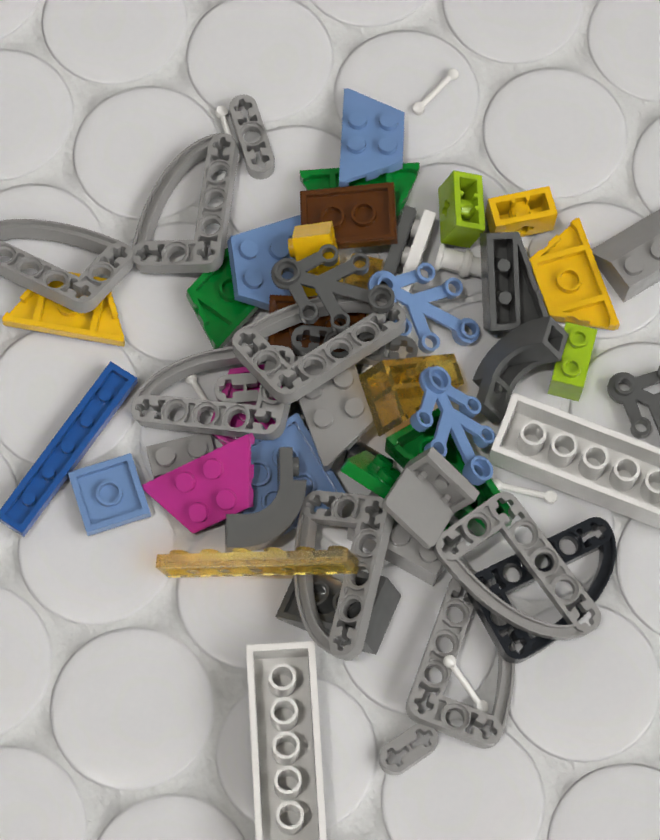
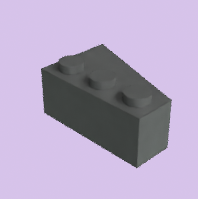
M519 232L480 233L483 329L489 331L513 330L528 321L547 317L548 313L543 302V296L540 289H538L532 272L533 269Z

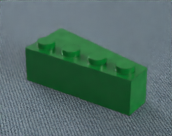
M439 408L432 411L433 424L425 431L418 432L409 424L386 438L385 452L403 469L408 461L424 452V447L433 440L441 413ZM449 433L446 444L447 454L444 458L462 474L465 463L451 433ZM491 478L482 485H473L480 492L473 503L455 512V517L459 520L492 496L500 493ZM498 500L499 506L496 512L498 514L504 512L509 517L510 521L505 524L508 527L512 522V517L508 513L510 506L507 502L502 504ZM473 518L468 521L467 528L476 536H481L485 533L486 528L482 520Z

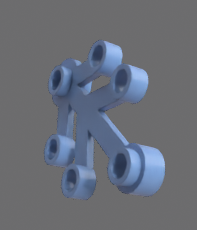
M422 263L415 270L397 276L388 271H377L368 280V290L379 285L381 281H384L393 290L395 302L397 301L407 307L419 339L418 347L423 353L430 354L440 346L439 337L435 333L430 332L425 317L452 330L453 340L461 346H468L478 339L480 328L473 319L464 318L460 320L430 304L443 298L454 299L463 291V284L459 279L452 277L440 286L411 294L402 288L416 282L420 284L430 282L435 277V269L431 264ZM421 269L427 271L428 278H424L421 275ZM448 284L455 286L456 293L449 290ZM407 318L405 333H402V336L409 335L412 330L411 322ZM465 325L471 329L472 335L465 332ZM425 338H429L433 342L432 348L425 344Z
M439 366L427 367L419 375V384L424 394L420 408L411 416L410 423L418 432L428 429L433 424V416L431 414L435 403H437L441 412L433 440L424 447V451L433 446L445 457L447 454L446 444L449 433H451L465 463L462 475L472 485H482L492 477L493 467L487 458L475 456L464 430L472 435L474 443L480 448H486L495 440V433L489 426H482L471 419L479 414L482 409L481 403L476 397L467 396L451 386V377L444 368ZM450 400L459 405V411L453 408Z

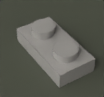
M201 433L146 446L153 479L213 451L211 435Z

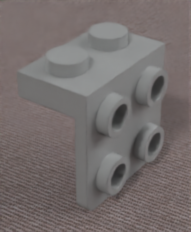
M432 446L408 461L384 498L382 506L424 548L429 549L436 544L454 513L473 503L480 492Z

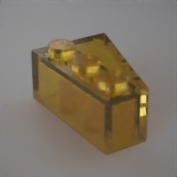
M454 353L382 360L359 375L379 437L411 418L419 410L424 394L419 384V375L427 367L439 366L444 368L449 373L451 386L454 388L464 384Z

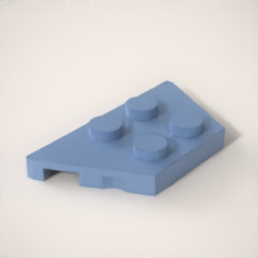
M344 88L339 187L349 186V182L363 177L366 181H369L383 173H391L403 169L405 112L349 88Z

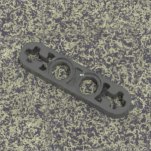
M301 325L292 333L291 349L297 356H304L319 347L320 336H325L323 342L325 343L339 333L334 332L331 327ZM363 332L357 336L363 342L371 341L375 337L369 332ZM303 335H308L311 343H309L308 348H304L302 343L296 340H302ZM400 335L387 343L390 344L388 358L383 357L386 348L384 345L379 348L378 354L367 356L355 364L399 369L408 368L416 360L418 347L412 338ZM400 346H405L406 352H408L405 359L399 358V353L394 352L398 351ZM346 350L331 352V355L335 358H344L349 354Z

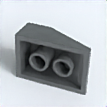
M313 561V587L316 606L321 622L330 635L346 568ZM359 571L355 577V584L357 586L365 584L369 578V573ZM293 576L276 617L281 621L307 631L297 606ZM380 576L362 652L374 655L378 652L401 598V594L385 576ZM354 602L349 606L347 610L349 619L356 617L360 613V602ZM345 624V628H346V629H348L349 627H351V626ZM348 638L347 641H342L341 645H350L351 639Z

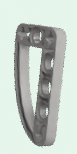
M217 133L199 139L184 149L162 173L147 199L133 240V262L140 272L147 274L209 273L220 268L224 260L239 149L233 136L227 133ZM223 146H228L224 149L223 157L225 160H222L219 151L223 149ZM206 158L194 240L152 241L156 225L171 193L185 174ZM219 170L228 172L222 180L216 181L212 179L213 174ZM212 198H224L222 204L218 207L208 206ZM213 223L220 225L216 233L210 235L204 233L208 225ZM207 245H210L213 255H209L208 260H203L208 255ZM177 251L185 252V256L181 261H169L173 253ZM148 253H151L152 256H148L146 261H142Z
M9 219L0 221V257L8 256L12 258L8 262L0 263V276L75 312L87 313L95 309L133 267L132 248L128 244L104 234L70 224L46 220ZM2 240H47L76 246L100 255L78 277ZM28 268H33L38 271L33 275H25L21 273L23 270ZM98 274H105L109 276V278L104 281H97L93 279V277ZM53 281L64 283L63 286L58 288L48 286Z
M334 295L342 311L346 313H367L370 315L289 365L265 338L283 329L302 323L299 318V308L297 304H293L272 312L238 330L232 338L233 353L274 399L284 404L293 403L400 336L406 329L405 310L394 302V306L389 312L379 314L372 311L369 304ZM319 297L309 299L310 302L317 305L319 317L329 315ZM379 298L375 301L379 306L387 304V300L384 298ZM310 309L303 312V315L306 317H312L315 314ZM369 332L375 337L369 342H363L357 336L360 333ZM252 343H253V349H254V352H255L254 355H253V350L248 346V345H250V344H252ZM342 348L348 351L349 354L344 358H335L331 355V352ZM268 360L276 364L273 369L266 371L258 367L261 362ZM310 365H317L322 368V371L316 375L307 374L304 370Z
M248 345V346L253 350V355H254L255 352H254V349H253V345ZM271 345L283 358L286 357L288 359L289 365L298 360L289 347ZM232 346L197 353L159 370L136 393L131 405V414L141 426L148 428L242 437L253 433L255 439L275 440L285 430L291 403L284 404L277 400L268 399L269 392L262 385H260L256 405L160 396L169 386L190 375L213 368L242 364L234 355ZM269 360L261 362L265 363V371L271 370L276 366L274 362ZM149 405L157 411H149L146 413V416L141 413L142 410H147ZM176 407H183L185 409L184 416L178 421H171V411ZM207 410L215 411V418L211 423H200V417L203 412ZM238 413L246 415V420L242 426L231 427L230 421L234 415ZM254 417L258 422L267 423L272 418L276 423L269 425L266 430L261 423L254 422Z
M318 490L312 491L304 498L298 519L294 547V587L297 606L305 629L321 649L336 658L353 660L360 655L364 647L394 518L383 508L382 502L384 499L382 497ZM322 502L324 505L331 508V512L327 509L322 508L317 509V511L315 512L314 508L315 506H320ZM353 502L355 505L353 514L347 518H342V508L346 504ZM380 508L383 510L382 514H377L375 518L372 517L373 512H378ZM318 524L356 528L330 635L325 630L319 617L313 587V556ZM371 537H375L377 540L375 549L370 553H364V542ZM367 569L369 572L368 580L365 584L357 586L355 584L356 575L359 571ZM354 602H360V613L356 617L349 619L347 616L349 606ZM345 624H347V625H349V626H351V627H349L348 629H346V628H345ZM348 638L351 639L350 645H345L344 648L341 647L342 641H347Z
M500 492L492 496L443 531L433 546L438 560L476 601L503 621L524 632L551 640H571L587 635L600 624L601 613L596 604L518 499L511 493ZM498 500L502 504L506 502L510 504L511 507L508 509V513L512 519L517 515L521 518L509 529L505 525L510 521L509 517L504 512L501 514L496 512L499 506ZM473 518L482 520L486 528L485 533L481 536L472 535L467 529L468 521ZM524 526L531 531L532 540L529 544H521L516 541L514 536L516 528ZM457 528H460L463 538L471 544L467 546L465 540H463L454 549L457 554H453L451 551L444 553L442 547L445 545L443 539L446 538L448 542L453 541L460 535L456 531ZM497 531H500L568 625L546 623L510 606L478 580L460 558ZM538 554H546L551 558L553 565L550 571L542 572L536 568L535 558ZM559 581H566L572 586L573 594L571 598L561 599L557 596L555 586ZM578 597L583 601L577 604L581 612L589 611L592 615L589 618L590 626L587 623H582L581 625L578 623L577 619L580 617V613L575 607L570 611L566 608V606L575 602Z
M469 569L473 574L477 573L476 571ZM452 577L409 693L405 709L409 718L416 723L431 727L479 748H491L500 740L506 725L513 693L515 664L505 661L498 652V679L492 715L443 696L452 672L450 668L444 666L443 658L446 655L457 657L474 609L467 593H465L463 600L457 598L462 586ZM490 582L485 586L489 589L492 586V584ZM449 607L459 608L463 613V621L459 623L451 622L446 616V609ZM492 612L490 613L494 624L500 626L507 624V622ZM512 627L505 633L500 634L501 637H504L507 633L510 637ZM442 636L450 639L453 645L452 651L449 653L440 652L435 646V639ZM513 641L508 647L510 651L515 650ZM428 667H436L442 674V681L436 684L428 682L424 676V670ZM428 691L431 693L428 696L426 706L430 710L426 709L422 714L418 712V705L414 704V702L418 703L423 697L424 692ZM447 711H458L462 715L463 724L456 728L448 725L445 720ZM472 717L475 719L472 723L473 726L482 728L485 724H488L490 726L489 731L494 735L484 739L481 730L473 727L467 733L465 729L470 724Z

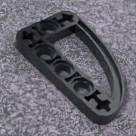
M600 517L589 518L547 538L566 565L599 550L597 571L586 591L594 603L605 589L611 577L616 559L614 533L609 523ZM591 529H593L594 531H601L602 534L599 538L593 536L583 543L582 538L585 537ZM563 539L572 541L576 548L575 553L572 555L563 553L559 548V541ZM517 554L474 574L484 585L490 583L495 577L496 584L492 585L489 590L510 606L512 605L506 596L507 594L536 581ZM543 554L547 558L548 565L546 568L537 569L542 572H548L552 568V560L548 555ZM511 566L516 568L520 575L517 582L507 581L502 573L504 567ZM466 591L480 620L505 661L513 664L521 663L557 641L538 636L531 639L527 632L508 623L502 626L494 624L490 617L491 612ZM576 604L574 607L580 613V617L577 619L579 621L587 612H581ZM563 617L555 623L557 625H568ZM511 627L514 628V630L510 634V637L508 633L504 637H501L500 634L505 633ZM512 641L515 644L519 642L522 644L523 647L519 651L520 654L516 650H509L508 647Z

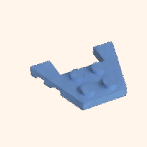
M301 215L236 234L229 238L227 245L236 301L269 311L270 295L292 296L289 290H282L273 283L271 270L279 260L283 258L293 259L289 254L288 238H292L294 226L301 225ZM285 272L282 277L284 279H291L293 273Z

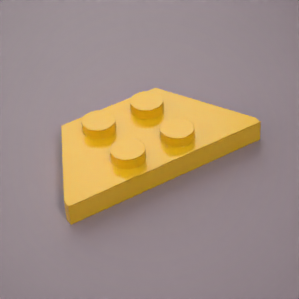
M575 218L571 221L568 228L560 235L553 237L544 249L539 250L529 259L538 289L542 293L548 316H551L557 322H570L582 326L613 331L618 330L620 323L580 218Z
M69 272V273L74 274V275H76V276H78V277L81 275V274H78V273ZM93 277L97 281L107 280V278ZM53 281L48 284L52 288L64 285L61 281ZM26 289L20 296L21 301L10 313L6 312L2 318L4 326L125 346V339L112 291L92 311L78 313Z

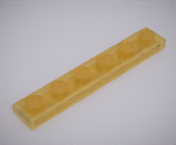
M300 546L296 547L295 551H283L280 548L267 547L263 549V552H252L244 548H235L229 553H220L214 549H203L200 553L171 550L169 554H157L156 568L168 578L358 574L359 560L348 548L343 546H329L328 550H315L311 547Z

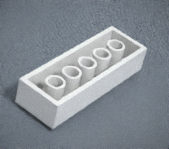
M513 393L490 450L488 460L492 465L660 529V448L520 394Z
M315 642L246 645L256 840H327Z

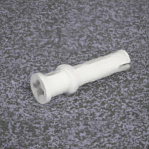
M440 243L434 269L437 272L442 269L458 273L461 278L468 277V275L481 278V258L473 256L474 253L471 250L466 249L465 252L446 248L445 244Z

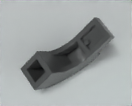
M551 316L528 321L511 330L489 350L478 366L472 381L479 386L476 398L481 403V413L490 422H502L514 387L528 371L542 364L561 361L569 334Z
M279 447L277 495L272 503L256 513L226 514L225 553L249 552L263 548L279 539L295 521L305 498L307 480H293V477H299V457H293V447Z

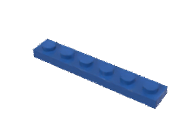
M109 362L0 509L1 523L25 537L69 477L68 472L75 469L138 383L137 377L113 362Z

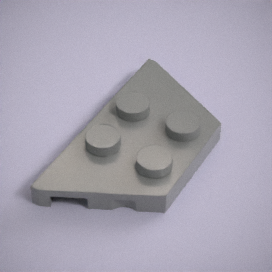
M355 364L298 400L324 471L329 470L333 466V462L345 450L348 451L357 442L360 435L367 433L376 424V417ZM310 365L304 371L307 374L316 375L322 371V368L317 365Z

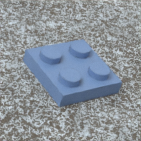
M131 453L68 472L87 536L151 517Z

